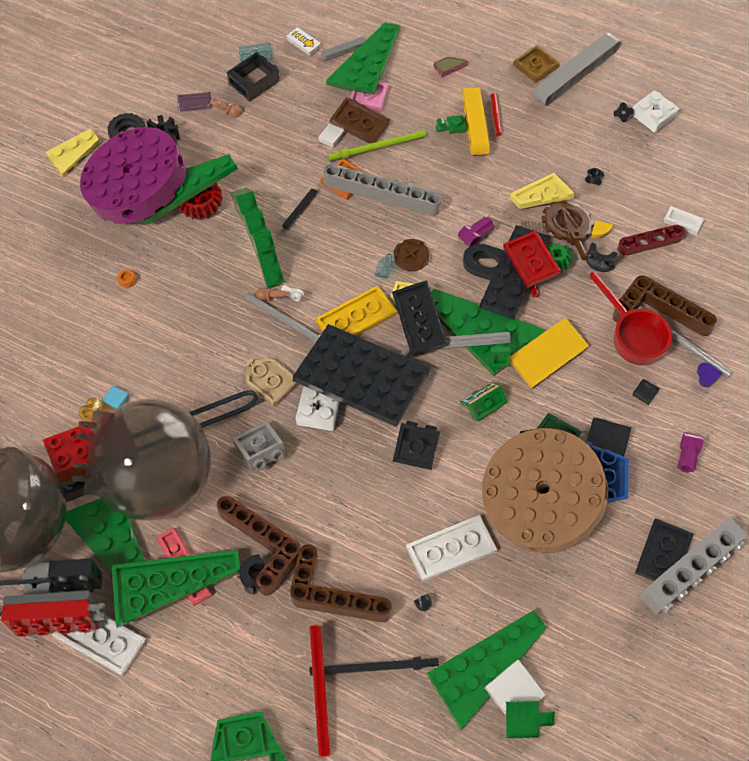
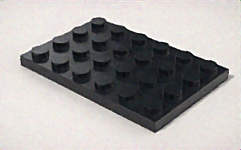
M328 324L293 375L292 381L397 427L428 376L430 367Z

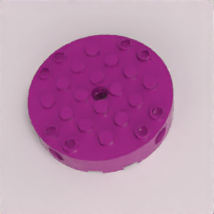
M138 127L122 131L102 144L88 159L80 178L81 193L97 216L105 221L110 220L116 224L140 221L155 214L156 209L162 205L165 207L175 197V191L178 187L181 188L185 179L186 161L173 138L160 129Z

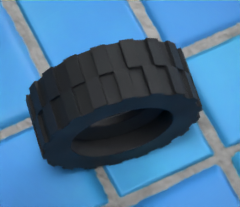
M119 114L109 122L107 127L109 138L111 139L118 135L119 131L123 128H143L145 123L137 114Z

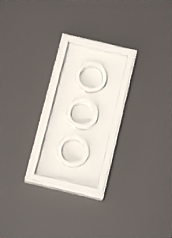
M480 515L406 545V549L422 583L494 554L498 550Z
M104 615V620L99 621L98 630H91L89 633H81L76 630L70 631L69 634H59L57 631L52 633L53 637L122 677L147 641L146 638L125 626L116 628L115 620Z

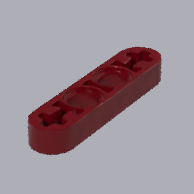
M671 225L624 237L619 240L617 250L620 254L627 256L679 243L683 240L685 229L680 225ZM660 235L664 240L659 241L655 236ZM643 239L647 241L648 244L641 245L638 242V240Z

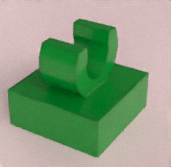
M495 344V347L490 348L491 367L510 366L509 346L503 347V344Z

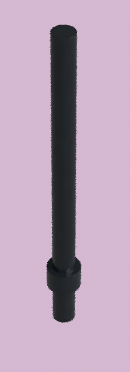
M412 657V660L324 666V673L328 675L410 668L422 670L424 667H438L439 660L438 658L421 659V657ZM309 667L310 676H313L312 667Z

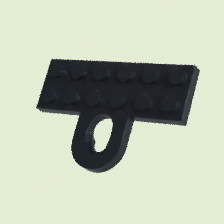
M516 225L509 241L531 233L534 230ZM537 232L545 246H547L550 236ZM486 244L469 246L463 254L464 268L472 275L490 280L479 308L514 320L528 288L505 250ZM491 258L498 265L492 268L477 264L476 259Z

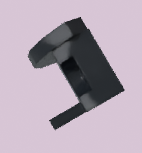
M592 242L589 246L588 259L586 260L589 267L599 272L614 270L618 253L613 251L609 255L600 254L596 250V243Z
M259 554L252 555L244 560L240 566L239 576H237L241 580L245 591L252 595L255 594L256 586L254 580L250 577L254 572L261 571L265 566Z

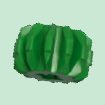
M551 243L547 249L562 273L564 269L568 270L572 263L571 250H567L566 245L560 246V243L555 246Z

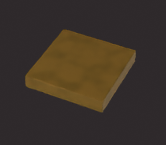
M538 45L513 61V65L535 83L560 66L556 59Z

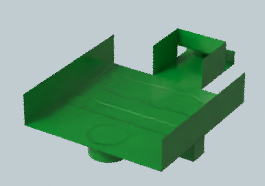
M506 701V738H541L539 737V726H554V712H539V701Z

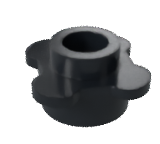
M621 102L617 110H614L613 115L619 117L621 122H627L628 117L634 113V109L626 105L625 102Z
M598 168L589 169L585 181L601 185L604 173Z

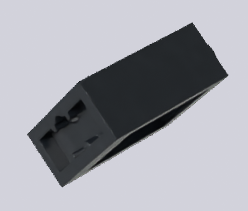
M255 52L227 71L228 84L249 102L280 81L278 67L271 64L265 56L260 55L258 52ZM259 68L266 74L262 79L253 85L243 79L250 72Z

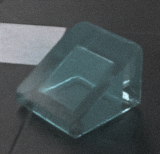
M390 253L378 262L375 272L376 277L386 279L389 277L392 266V255Z

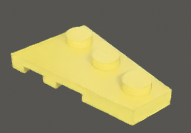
M88 129L46 151V155L64 178L72 167L75 168L79 164L78 161L83 156H87L100 144V141L94 132Z
M555 173L510 193V199L519 209L574 198V192Z

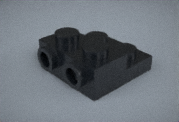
M406 421V424L401 423L393 462L432 471L440 431H437V427L426 425L425 428L418 427V423Z

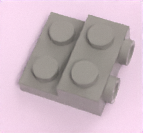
M267 421L232 438L251 471L262 470L266 464L272 461H280L287 454L282 440Z

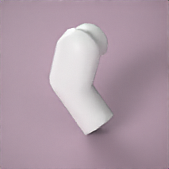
M283 285L281 289L288 292L287 296L296 302H299L304 297V292L299 288Z

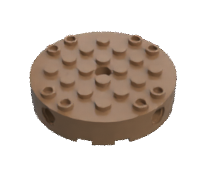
M541 428L514 436L495 452L484 473L482 498L490 520L504 538L521 549L548 554L565 551L567 548L580 544L592 534L591 532L601 522L607 507L608 485L597 455L584 441L566 431ZM548 487L550 489L547 493L540 494L544 488Z

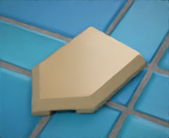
M265 358V360L246 359V384L272 406L278 405L298 386V383L292 381L293 374L273 358Z

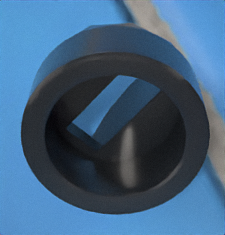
M425 594L413 601L420 611H428L432 605L429 594Z

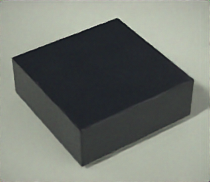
M642 379L632 396L649 405L660 388Z

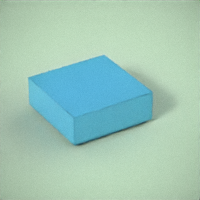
M112 386L101 401L106 406L119 411L129 398V395Z

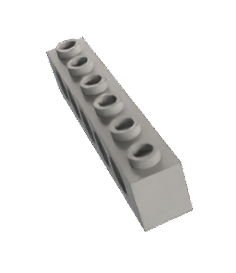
M731 517L728 518L645 588L639 597L655 615L661 611L666 613L674 606L673 600L677 598L680 601L689 593L686 590L690 586L695 588L703 581L702 575L706 573L709 576L717 569L716 563L720 561L723 564L731 557L730 551L734 549L737 552L744 546L743 540L748 534ZM720 540H723L727 546L723 545ZM706 552H709L713 558H710ZM692 564H695L699 570L694 569ZM677 576L682 577L685 583L679 581ZM663 588H666L670 595L665 594Z

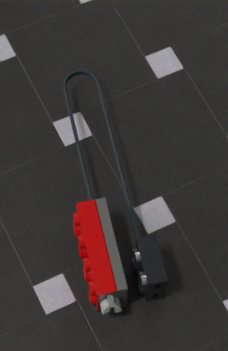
M91 558L49 561L48 578L0 581V586L52 582L55 583V586L60 591V593L4 596L3 608L0 612V616H2L1 621L18 637H26L28 634L35 633L45 636L54 631H57L59 634H69L70 631L75 630L81 633H89L91 630H98L99 621L104 620L105 603H98L90 593L102 587V572Z

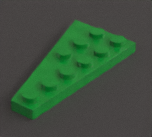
M118 491L61 513L62 518L71 526L74 532L85 542L87 547L111 574L112 565L145 561Z
M535 610L427 673V677L461 731L490 697L484 687L516 660L520 661L546 630V625Z

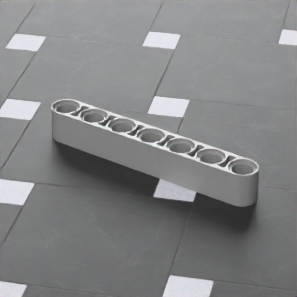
M605 33L539 84L533 92V97L545 106H548L616 53L621 46V41L610 33Z
M328 164L324 168L323 182L330 188L427 215H436L440 211L442 197L437 192L336 164Z

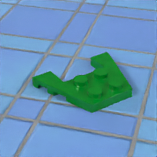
M261 711L217 720L210 761H245L269 756L270 761H286Z

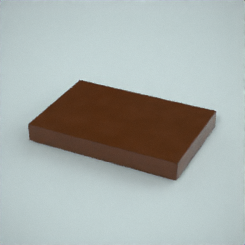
M346 97L330 118L329 123L371 144L378 141L390 123V119Z

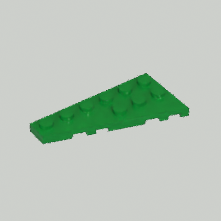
M384 22L326 80V85L375 95L399 34L400 25Z
M230 154L186 168L184 182L181 188L178 187L175 191V197L165 207L163 205L155 210V214L145 218L146 224H150L236 171L238 167Z
M238 550L112 565L116 628L239 573Z

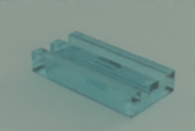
M271 42L238 47L240 62L255 52L265 56L267 59H273Z

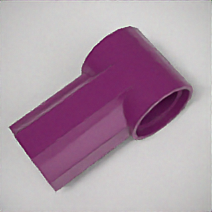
M484 216L473 225H465L461 228L458 237L468 247L479 244L481 238L495 229V225L490 217Z
M687 432L683 433L677 466L682 472L689 473L695 471L704 437Z

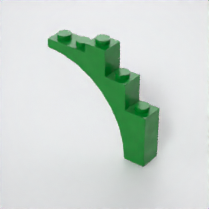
M249 188L230 192L234 208L241 217L251 240L266 287L284 283L271 231L266 227L262 210L258 209L254 192Z

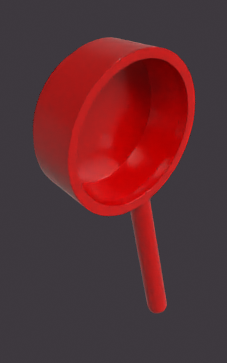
M591 272L590 278L622 315L617 321L613 339L618 354L627 362L635 365H650L658 361L668 350L672 342V331L667 321L658 313L648 309L627 311L595 272Z

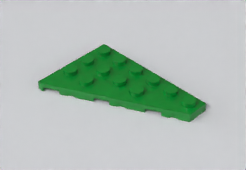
M438 289L431 291L440 322L454 336L509 332L511 341L510 343H503V347H510V356L547 331L518 319L513 320L480 309L478 304ZM495 344L465 346L493 376L507 367L490 366V348L495 347Z

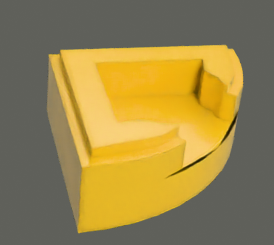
M595 220L591 238H600L609 234L613 224Z

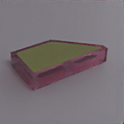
M445 57L434 62L433 67L441 77H444L468 66V61Z

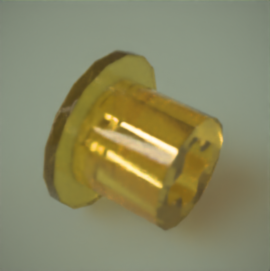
M89 398L86 405L80 407L78 414L87 423L103 417L101 412L104 404L100 399Z

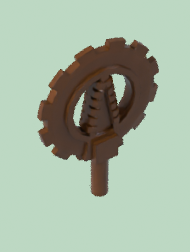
M562 200L559 203H550V207H545L543 210L545 216H542V223H545L546 231L548 233L551 232L558 240H567V243H570L571 246L575 245L581 259L587 260L588 255L582 241L586 240L587 235L590 236L593 230L591 227H594V220L590 219L591 214L587 210L582 209L581 205L569 203L566 200ZM558 214H560L563 228L556 222ZM572 215H574L580 221V227L574 220Z

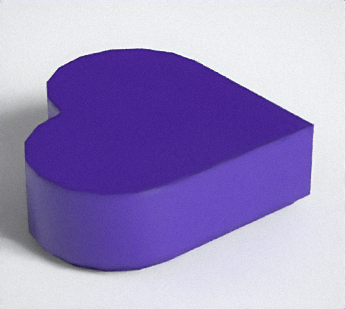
M701 363L697 369L699 384L706 388L711 387L721 376L722 372L708 363Z

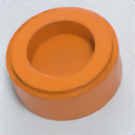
M123 270L118 274L117 280L121 287L130 288L135 285L136 276L131 270Z

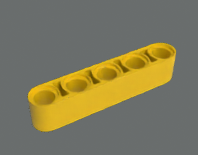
M480 87L463 88L462 99L471 156L489 155V140Z

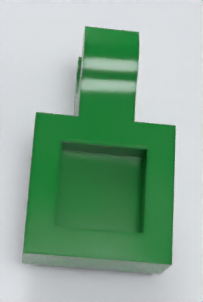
M463 115L446 117V120L443 118L436 119L437 125L435 127L437 132L446 130L449 131V134L466 132Z

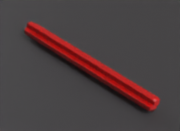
M312 625L309 627L318 755L319 757H329L331 751L322 633L320 625Z

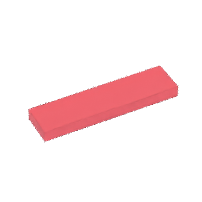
M175 527L156 536L167 558L190 556ZM208 587L188 596L193 606L212 597Z

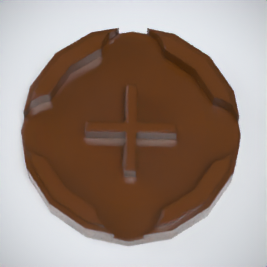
M403 240L394 249V261L402 270L408 272L421 270L429 261V249L420 240Z

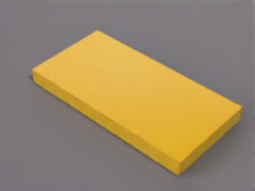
M377 285L315 318V322L322 332L330 324L359 336L396 316L398 311Z
M565 317L510 356V364L532 389L586 350L589 345Z

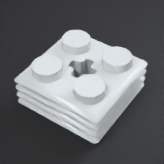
M654 90L633 106L634 113L632 116L656 133L677 117L679 108Z
M304 386L296 414V424L334 431L340 402Z

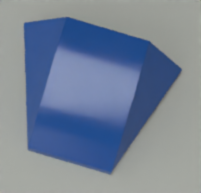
M585 442L597 455L605 473L608 485L607 503L628 499L629 459L609 450L593 446L590 442Z

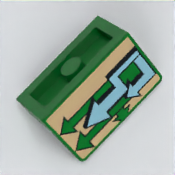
M492 382L485 384L460 400L462 405L468 407L475 421L480 420L508 402L501 385Z

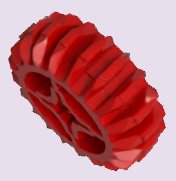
M216 182L177 207L181 214H184L185 217L190 216L192 220L195 217L199 221L201 217L207 219V215L213 216L214 212H218L219 207H221L223 199L222 190Z

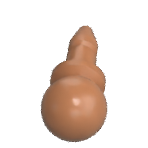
M210 101L214 107L226 110L225 114H229L233 118L239 117L242 113L239 105H231V103L226 105L219 101Z
M262 287L256 291L255 296L265 302L267 300L272 301L273 298L285 297L288 295V292L282 290L273 291L272 288L266 289Z

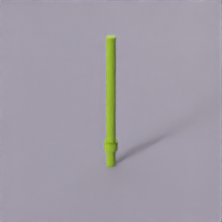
M423 130L351 149H340L339 152L327 154L328 161L340 158L347 159L352 155L426 137V131Z

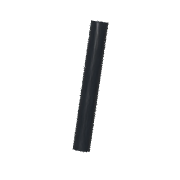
M311 188L282 224L285 230L291 226L317 193L315 189Z

